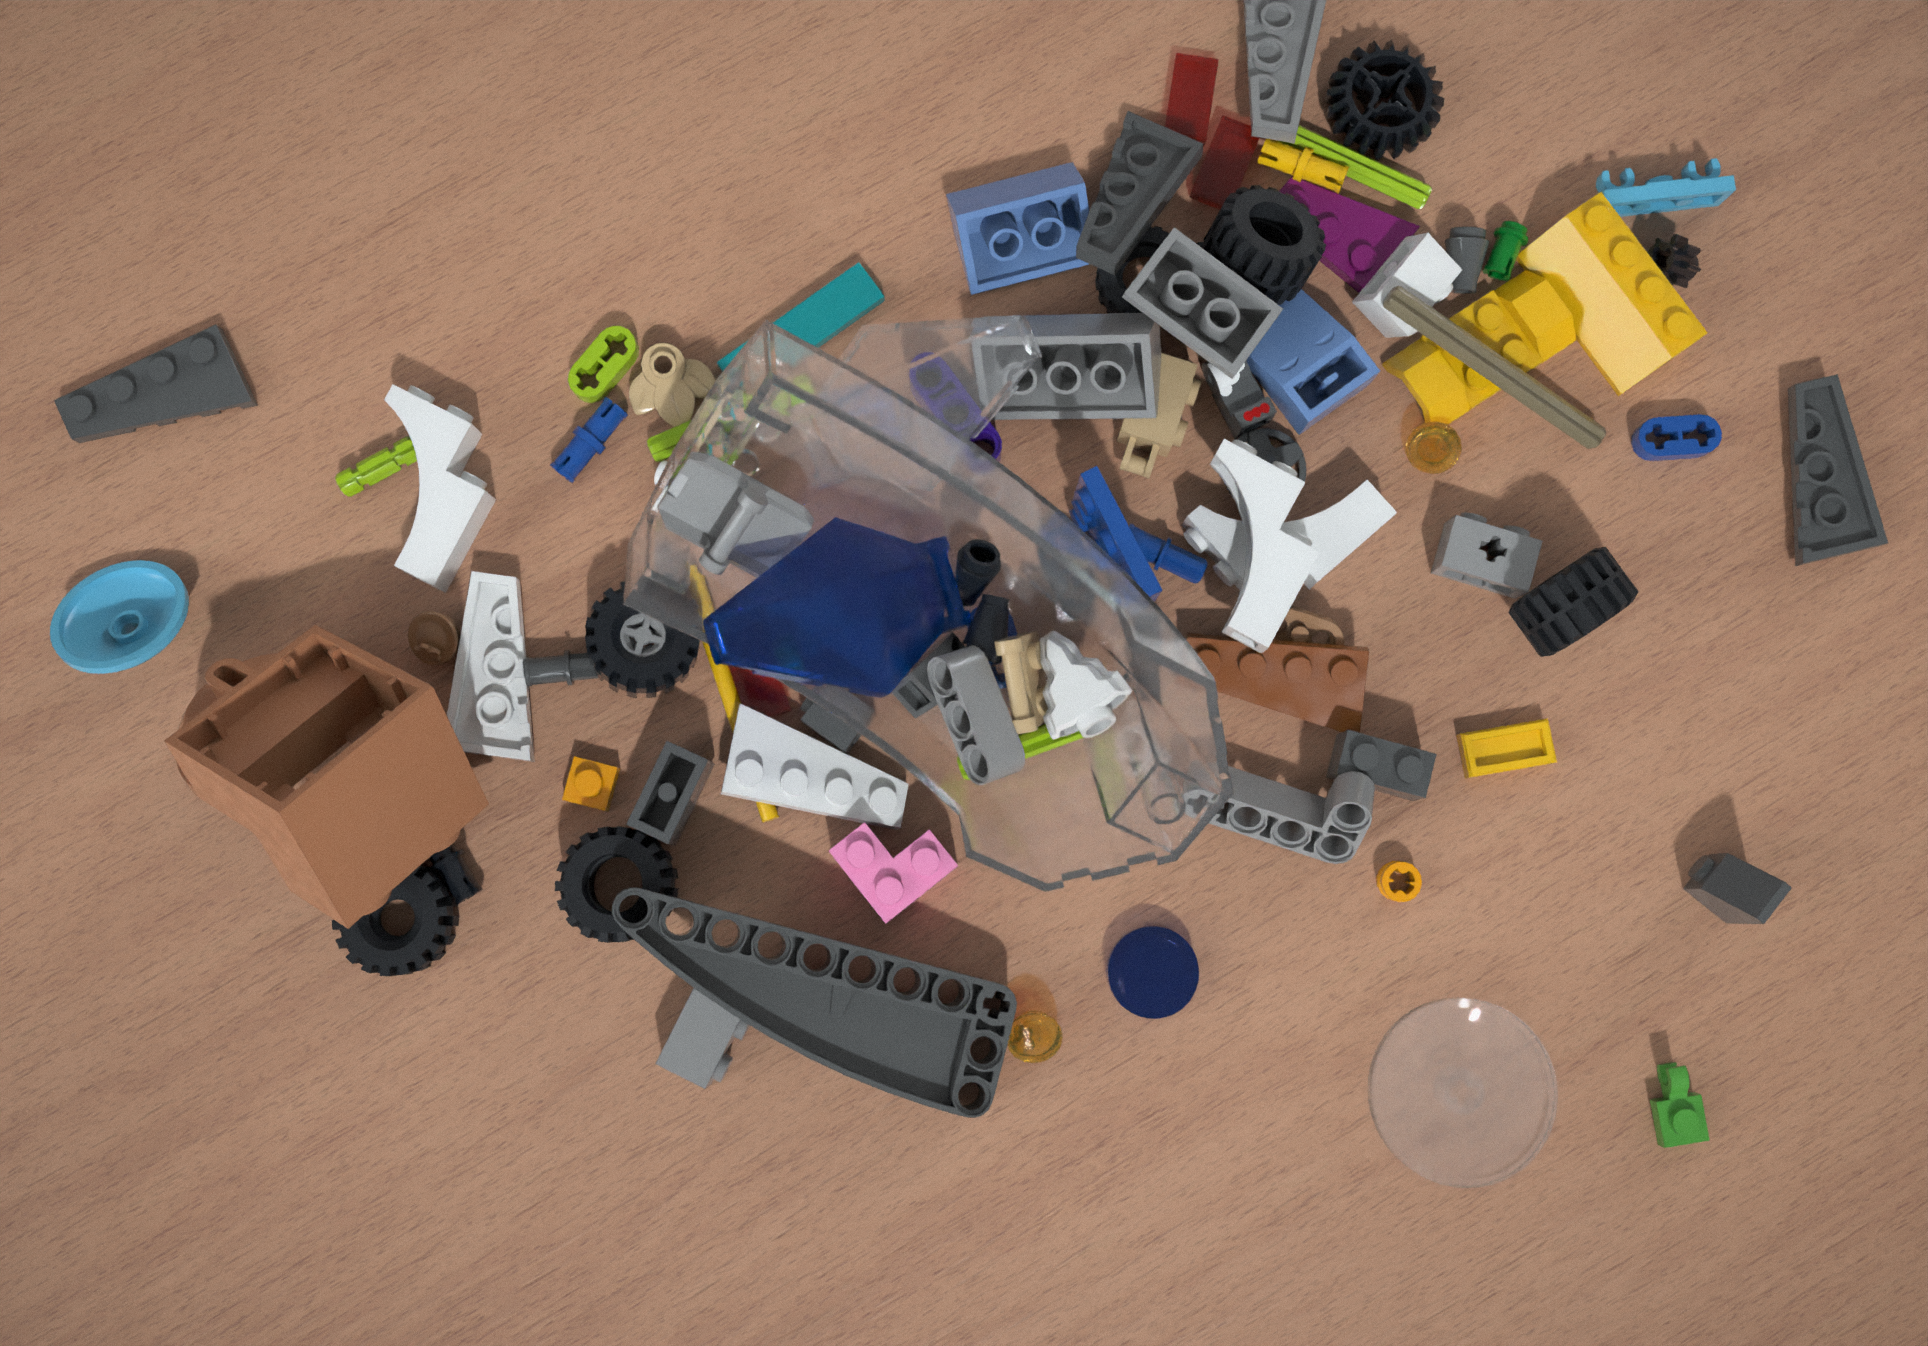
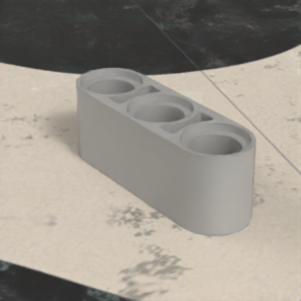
M973 645L933 657L927 667L928 680L968 778L977 785H984L1020 772L1025 764L1024 748L984 652L979 647Z

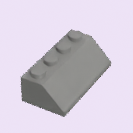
M1144 313L983 317L971 338L980 407L988 420L1156 418L1158 415L1162 355L1159 324Z

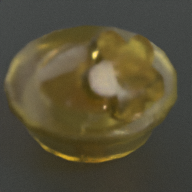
M1437 421L1426 422L1416 427L1408 436L1405 446L1406 455L1411 465L1420 472L1428 474L1443 473L1451 469L1459 460L1462 451L1461 439L1456 430L1448 424Z
M1031 1010L1024 1012L1013 1021L1007 1044L1008 1050L1015 1058L1023 1062L1039 1063L1047 1061L1056 1055L1061 1047L1063 1039L1061 1026L1054 1018L1042 1011Z

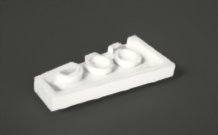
M471 572L447 717L464 752L535 762L529 687L525 682L523 668L526 649L520 580L516 577Z
M739 704L721 795L860 823L865 822L866 824L895 830L901 828L908 783L743 704Z

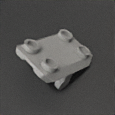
M694 451L690 452L658 504V510L666 529L703 548L704 551L699 558L700 564L709 572L717 575L723 574L729 563L756 578H768L781 574L800 543L811 530L814 522L812 515L801 504L712 455Z

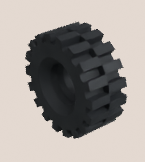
M421 864L392 890L389 899L382 907L362 916L349 929L332 920V929L340 930L342 936L335 940L339 949L347 948L350 952L346 958L352 964L360 963L363 965L361 970L369 974L380 973V976L413 974V972L422 971L430 967L432 961L440 960L446 954L443 950L444 947L451 945L456 935L451 934L453 926H459V916H454L453 907L459 905H456L454 897L449 895L447 891L449 889L443 879L437 877L439 873L437 871L432 872L430 867H424ZM399 899L410 904L415 914V920L412 928L407 933L401 936H394L383 928L381 914L388 903Z

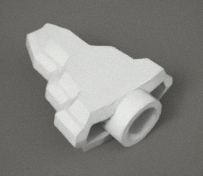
M1054 630L1040 638V663L1048 677L1042 692L1048 707L1043 719L1050 737L1055 740L1079 731L1082 737L1090 738L1109 729L1116 721L1112 710L1121 705L1133 691L1118 671L1108 672L1097 658L1084 657L1074 642Z

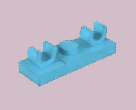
M1717 158L1711 159L1705 165L1706 176H1701L1697 173L1695 161H1689L1682 168V179L1673 180L1672 176L1663 175L1647 180L1645 185L1633 186L1635 181L1634 172L1631 168H1625L1619 175L1621 186L1611 183L1608 170L1603 171L1596 180L1597 191L1603 193L1620 217L1719 206L1736 191L1734 175L1718 177L1721 172V166Z

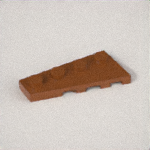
M1187 633L1183 681L1339 732L1351 730L1360 733L1369 649L1368 647L1273 640L1267 650L1259 653L1230 636Z

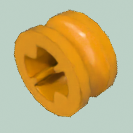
M1390 861L1384 864L1379 869L1376 877L1380 893L1385 898L1397 902H1408L1414 899L1422 886V879L1418 869L1404 861ZM1393 871L1400 874H1408L1409 881H1404V883L1409 884L1405 892L1399 889H1390L1389 882H1394V880L1389 877Z

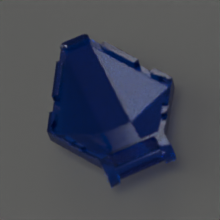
M835 517L704 618L703 626L715 664L752 670V674L809 685L821 686L827 684L848 688V692L877 698L889 695L941 634L968 627L972 622L970 611L964 610L947 552L951 548L947 536L916 544Z

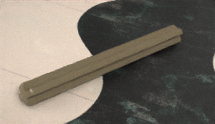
M1402 286L1393 287L1389 291L1383 302L1385 309L1587 449L1596 448L1600 445L1606 435V429Z

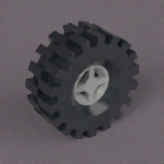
M639 578L638 585H631L630 579L620 582V589L614 591L610 587L603 592L604 599L601 602L596 600L591 607L592 614L590 618L587 617L585 625L587 656L590 665L594 666L595 674L601 682L605 679L609 683V688L617 693L619 689L627 691L628 697L637 698V693H646V698L656 697V692L664 690L666 694L674 690V686L678 681L683 683L688 677L691 667L694 668L700 645L699 620L696 621L695 618L696 611L691 603L687 605L684 602V594L678 589L672 593L668 590L669 584L659 581L658 586L649 585V578Z

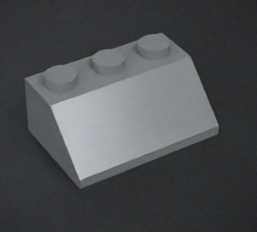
M1175 227L1122 296V298L1231 379L1237 374L1283 310L1282 307Z

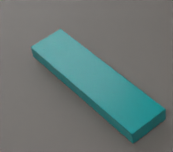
M858 262L720 359L717 365L740 397L748 396L766 386L885 301V296Z

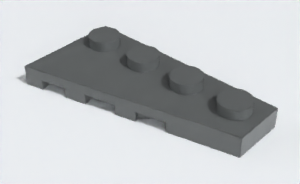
M1838 374L1791 386L1788 388L1795 566L1887 544L1886 533Z

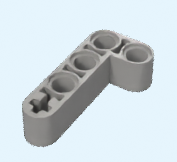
M1206 760L1195 763L1189 770L1183 807L1189 816L1197 820L1327 863L1340 864L1352 859L1371 825L1375 786L1369 776L1361 772H1344L1334 780L1325 798L1218 762Z

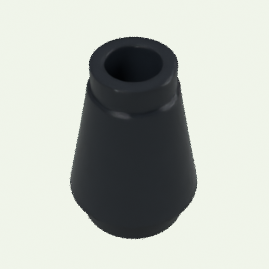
M975 539L959 549L951 592L952 598L958 604L963 606L974 605L1001 569L1000 553L993 544L985 540Z
M982 594L981 602H979L963 644H967L966 647L973 645L979 647L984 652L988 661L1001 663L1002 657L996 656L994 642L1008 637V605L1010 599Z

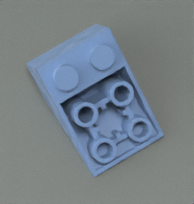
M1302 289L1291 301L1285 300L1283 304L1279 305L1283 308L1282 312L1246 360L1251 373L1298 435L1369 386L1380 372L1356 338Z

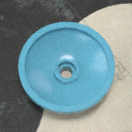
M136 560L105 567L83 579L62 599L51 620L50 640L52 646L67 665L82 672L106 674L136 667L159 654L178 634L188 613V591L180 577L172 569L157 562Z

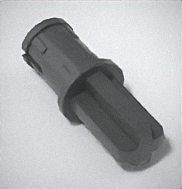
M565 650L564 655L537 658L526 657L523 661L524 677L527 686L567 682L568 686H572L576 680L598 678L595 674L594 666L590 665L587 653L571 654L570 650Z

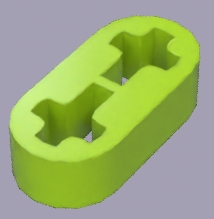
M622 326L608 327L597 336L569 371L568 383L571 390L580 400L586 403H596L603 400L634 365L639 356V346L634 335ZM625 339L624 345L627 352L624 355L616 352L605 362L612 353L608 346L610 342L621 343ZM602 367L595 377L599 385L595 389L587 386L582 390L584 384L580 378L584 374L593 376Z

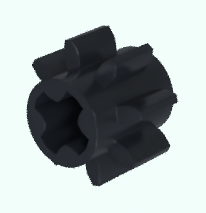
M1674 234L1670 242L1656 238L1655 244L1647 252L1672 286L1675 284L1687 288L1688 281L1701 270L1697 258L1701 249L1688 244V238Z

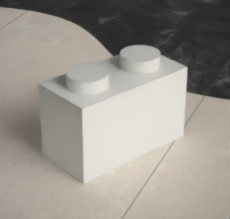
M1429 233L1408 236L1404 238L1352 303L1386 338L1411 336L1417 330L1383 306L1384 299L1393 287L1402 286L1432 307L1449 295L1453 289L1452 282L1462 269Z

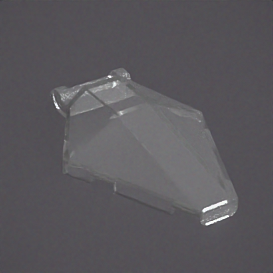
M1022 315L862 325L817 391L809 396L792 401L787 405L791 419L797 420L816 468L814 478L819 488L831 486L854 474L934 488L955 463L953 458L970 438L975 439L1005 405L1019 388L1017 383L1039 358H1042V354L1028 320ZM815 412L818 416V419L826 436L829 447L834 456L839 461L834 465L832 463V460L824 443L823 437L815 420Z

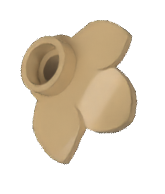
M656 343L650 346L643 354L641 360L642 372L633 380L629 391L630 403L636 415L648 413L656 408L659 415L667 423L675 427L691 420L695 405L694 398L715 397L718 395V386L712 372L703 362L685 359L682 352L672 344ZM661 356L668 357L672 362L671 370L665 374L659 373L655 368V361Z

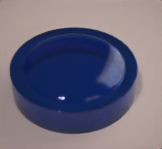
M1144 926L1129 931L1115 943L1107 960L1106 978L1112 995L1122 1007L1137 1016L1158 1019L1177 1013L1189 1003L1198 985L1199 965L1192 947L1182 936L1167 928Z

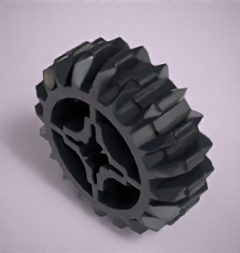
M1374 40L1368 45L1366 52L1358 46L1352 51L1350 59L1344 57L1339 62L1338 71L1332 73L1328 81L1330 89L1325 94V102L1330 104L1326 111V119L1337 120L1332 127L1333 134L1343 132L1347 134L1343 141L1344 146L1347 147L1356 142L1360 145L1358 152L1361 154H1365L1368 148L1373 149L1376 160L1381 159L1387 150L1394 160L1401 155L1403 149L1410 154L1416 150L1419 142L1423 143L1429 139L1432 134L1431 129L1436 128L1441 119L1438 112L1444 106L1445 98L1438 96L1443 89V81L1432 80L1436 74V66L1426 68L1422 66L1425 60L1424 53L1413 58L1409 55V44L1404 46L1401 51L1395 50L1393 40L1387 42L1383 50H1381ZM1405 87L1408 88L1413 96L1416 110L1411 107L1412 102L1405 95ZM1352 90L1358 94L1356 98L1363 104V114L1358 111L1354 103ZM1392 92H1394L1391 99H1389L1387 103L1382 102L1376 109H1374L1377 102L1380 101L1381 97L1386 99ZM1380 123H1381V124H1387V125L1390 126V127L1381 126V125H1377V124H1380Z

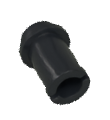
M453 843L448 848L430 857L434 864L430 869L432 872L438 871L454 897L456 905L464 902L465 899H469L482 891L483 888L479 886L462 858V855L465 853L464 850H458Z

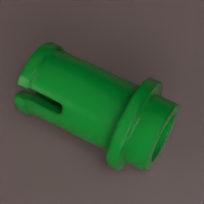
M1503 221L1501 227H1497L1494 230L1493 234L1496 240L1487 263L1482 270L1484 274H1488V277L1500 281H1508L1510 279L1521 246H1526L1529 240L1526 236L1528 229L1525 226L1513 221Z

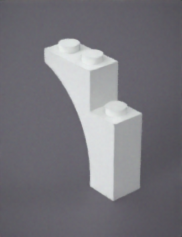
M392 384L384 400L396 412L411 438L419 468L420 484L415 520L410 535L394 566L446 593L496 501L485 490L487 486L485 481L463 471L482 433L471 423L474 417L453 405H449L448 409L444 410L432 404L435 398L425 391L412 385L406 391Z
M1224 439L1214 455L1210 466L1222 478L1237 504L1245 534L1246 560L1243 582L1237 602L1221 632L1253 650L1263 653L1272 643L1320 551L1311 547L1312 541L1305 535L1293 530H1288L1287 533L1280 530L1305 484L1304 481L1297 478L1298 473L1284 463L1274 461L1271 464L1256 456L1257 450L1243 441L1233 440V442Z
M1366 480L1352 493L1328 509L1309 517L1283 522L1280 530L1285 533L1288 530H1293L1305 535L1312 541L1311 547L1320 551L1304 581V585L1310 589L1397 512L1376 488ZM1200 505L1184 520L1182 524L1186 530L1183 533L1184 537L1198 553L1205 551L1216 563L1213 566L1215 573L1226 585L1231 587L1235 584L1240 590L1246 560L1245 534L1242 521L1217 514Z

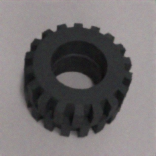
M1252 185L1250 189L1241 187L1226 198L1203 239L1202 248L1276 304L1281 305L1285 300L1291 301L1295 298L1322 258L1326 244L1323 242L1325 239L1324 230L1318 227L1320 222L1316 216L1308 212L1309 208L1305 204L1294 200L1295 197L1292 195L1280 193L1278 189L1272 187L1264 189L1260 185Z
M1606 547L1595 548L1513 603L1508 613L1540 657L1551 656L1578 641L1621 612L1634 601L1639 591Z
M607 826L597 828V832H588L579 837L581 842L577 845L571 844L565 852L569 855L565 862L560 861L557 871L562 873L560 881H555V891H560L561 900H558L557 903L560 911L565 910L569 917L566 918V921L572 927H578L581 930L580 934L587 938H596L599 942L606 943L634 940L615 922L612 911L605 909L597 900L594 891V880L597 871L611 858H627L638 867L642 877L643 889L673 897L678 896L679 888H675V879L679 878L678 872L671 864L673 858L669 851L664 850L660 846L662 843L656 838L650 837L639 830L626 827ZM639 896L637 902L630 909L620 912V914L629 922L639 921L647 913V903Z

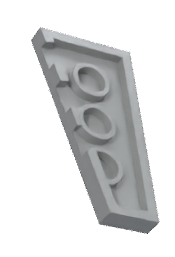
M1243 0L1251 136L1295 144L1326 0Z

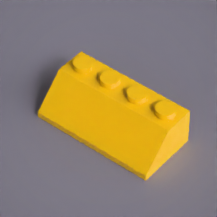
M1602 192L1563 217L1517 256L1516 260L1524 271L1528 270L1546 278L1573 315L1577 342L1618 396L1678 356L1708 333Z

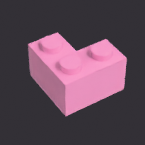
M865 822L829 850L830 854L885 924L958 867L957 863L930 829L894 858Z

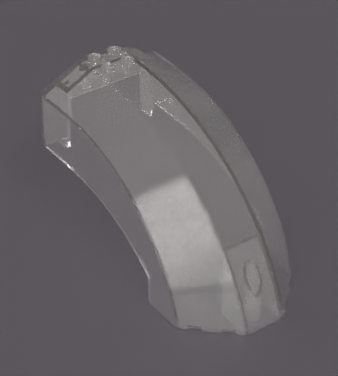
M765 320L718 376L667 461L628 542L624 605L759 669L804 695L877 745L923 782L959 815L966 857L1044 892L1064 888L1063 881L1091 875V879L1094 881L1130 872V865L1155 859L1157 865L1177 861L1234 793L1226 756L1228 754L1223 724L1217 702L1216 682L1189 642L1160 607L1113 558L1056 506L979 446L894 390L770 321ZM690 452L704 453L720 459L801 504L812 515L814 522L811 530L800 543L781 574L768 578H756L730 563L723 574H713L706 570L699 562V558L704 551L703 548L666 529L658 510V504ZM975 539L990 542L1000 553L1001 569L982 594L1010 599L1008 609L1013 618L1017 634L1038 631L1040 641V638L1054 630L1074 642L1084 657L1099 659L1108 672L1118 671L1133 690L1121 705L1112 710L1116 721L1106 731L1099 735L1082 738L1027 758L1020 772L984 785H977L971 780H965L962 777L957 764L958 753L939 706L936 705L915 719L888 689L899 677L904 675L920 660L934 644L951 631L963 643L968 631V616L973 609L978 607L982 595L974 605L963 606L954 601L951 592L958 551L969 541ZM1002 660L1000 664L996 665L998 674L1004 673ZM1007 688L1000 689L1012 718Z

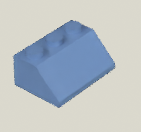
M1073 162L946 194L953 232L971 295L1089 265V263L1076 258V245L1089 214L1085 182Z

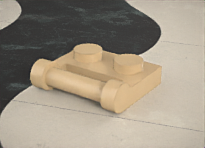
M1038 631L1019 633L994 642L996 656L1002 657L1012 722L1017 734L1038 730L1039 726L1045 724L1043 716L1048 710L1042 693L1046 685V677L1040 663Z

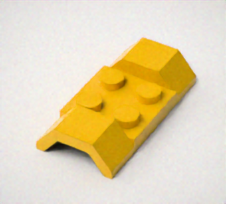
M1528 270L1523 271L1496 290H1492L1449 318V320L1525 373L1530 372L1576 341L1572 313L1546 278ZM1424 335L1382 364L1388 373L1404 382L1422 408L1426 428L1431 436L1502 390Z

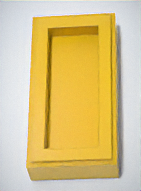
M1548 718L1456 735L1465 779L1557 763Z

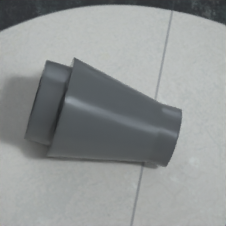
M1455 227L1450 229V236L1445 240L1446 252L1462 269L1452 282V293L1472 294L1477 291V282L1490 242L1485 239L1486 230L1483 228Z

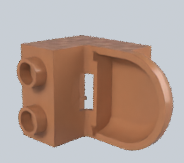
M317 625L311 627L279 653L261 655L245 661L225 658L212 664L205 673L207 683L196 693L187 706L178 730L164 740L177 761L178 770L190 790L209 805L249 829L261 842L289 890L347 929L362 916L382 907L398 884L432 854L452 845L458 838L461 829L489 805L433 686ZM345 743H351L349 747L316 774L311 772ZM305 777L307 781L295 790L293 786Z

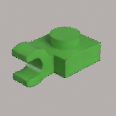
M1676 1062L1657 1065V1075L1663 1097L1649 1100L1658 1145L1668 1148L1710 1141L1702 1096L1696 1092L1687 1093L1689 1089V1075L1686 1066H1677Z

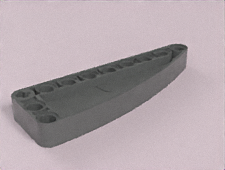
M629 887L616 895L612 904V914L615 922L629 936L697 991L768 1037L847 1077L928 1107L967 1118L982 1116L989 1110L995 1095L1017 1007L1015 995L1008 987L983 978L640 887ZM630 895H638L647 903L645 917L636 922L625 920L619 911L622 900ZM677 907L688 909L693 917L690 929L682 934H675L669 931L666 926L668 913ZM724 919L731 920L737 925L738 936L736 940L727 946L716 944L712 938L714 925ZM767 932H777L783 941L780 953L771 958L762 956L758 950L760 937ZM815 943L822 944L827 951L825 964L817 969L807 968L803 961L805 950ZM857 956H867L871 963L869 976L861 981H854L848 972L850 962ZM910 967L915 975V983L909 991L898 992L893 984L894 976L900 969ZM954 979L959 988L958 995L953 1002L942 1004L938 997V989L945 980ZM995 991H997L995 997L1001 1000V1005L999 1009L992 1008L989 1012L988 1008L983 1007V1001L985 997L993 998ZM986 1036L990 1042V1051L985 1058L974 1060L970 1053V1047L976 1038ZM975 1082L979 1089L977 1099L972 1104L961 1105L958 1099L961 1087L966 1083Z

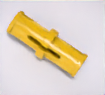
M1271 139L1265 140L1261 149L1262 154L1259 155L1257 164H1263L1292 175L1293 180L1298 182L1306 180L1333 190L1337 194H1339L1350 167L1314 155V150L1305 147L1304 150H1300Z

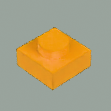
M574 756L562 800L609 812L621 768Z

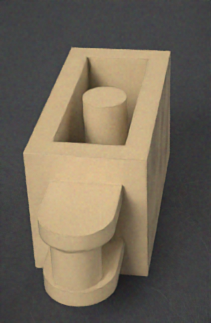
M1162 353L1158 415L1156 418H1124L1117 442L1127 445L1120 465L1121 470L1150 478L1157 455L1167 458L1172 445L1181 446L1188 426V422L1181 420L1185 404L1194 405L1201 385L1200 380L1194 379L1198 364ZM1133 448L1150 452L1148 459L1132 454Z

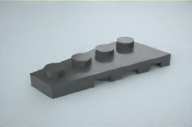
M1127 111L1123 122V130L1120 138H1117L1112 151L1109 167L1104 172L1100 182L1096 201L1092 203L1076 245V258L1116 275L1201 159L1203 143Z
M216 324L54 400L71 439L78 443L135 432L136 428L155 424L158 426L177 423L178 419L200 415L206 417L221 414V410L241 407L244 409L258 406L223 329Z

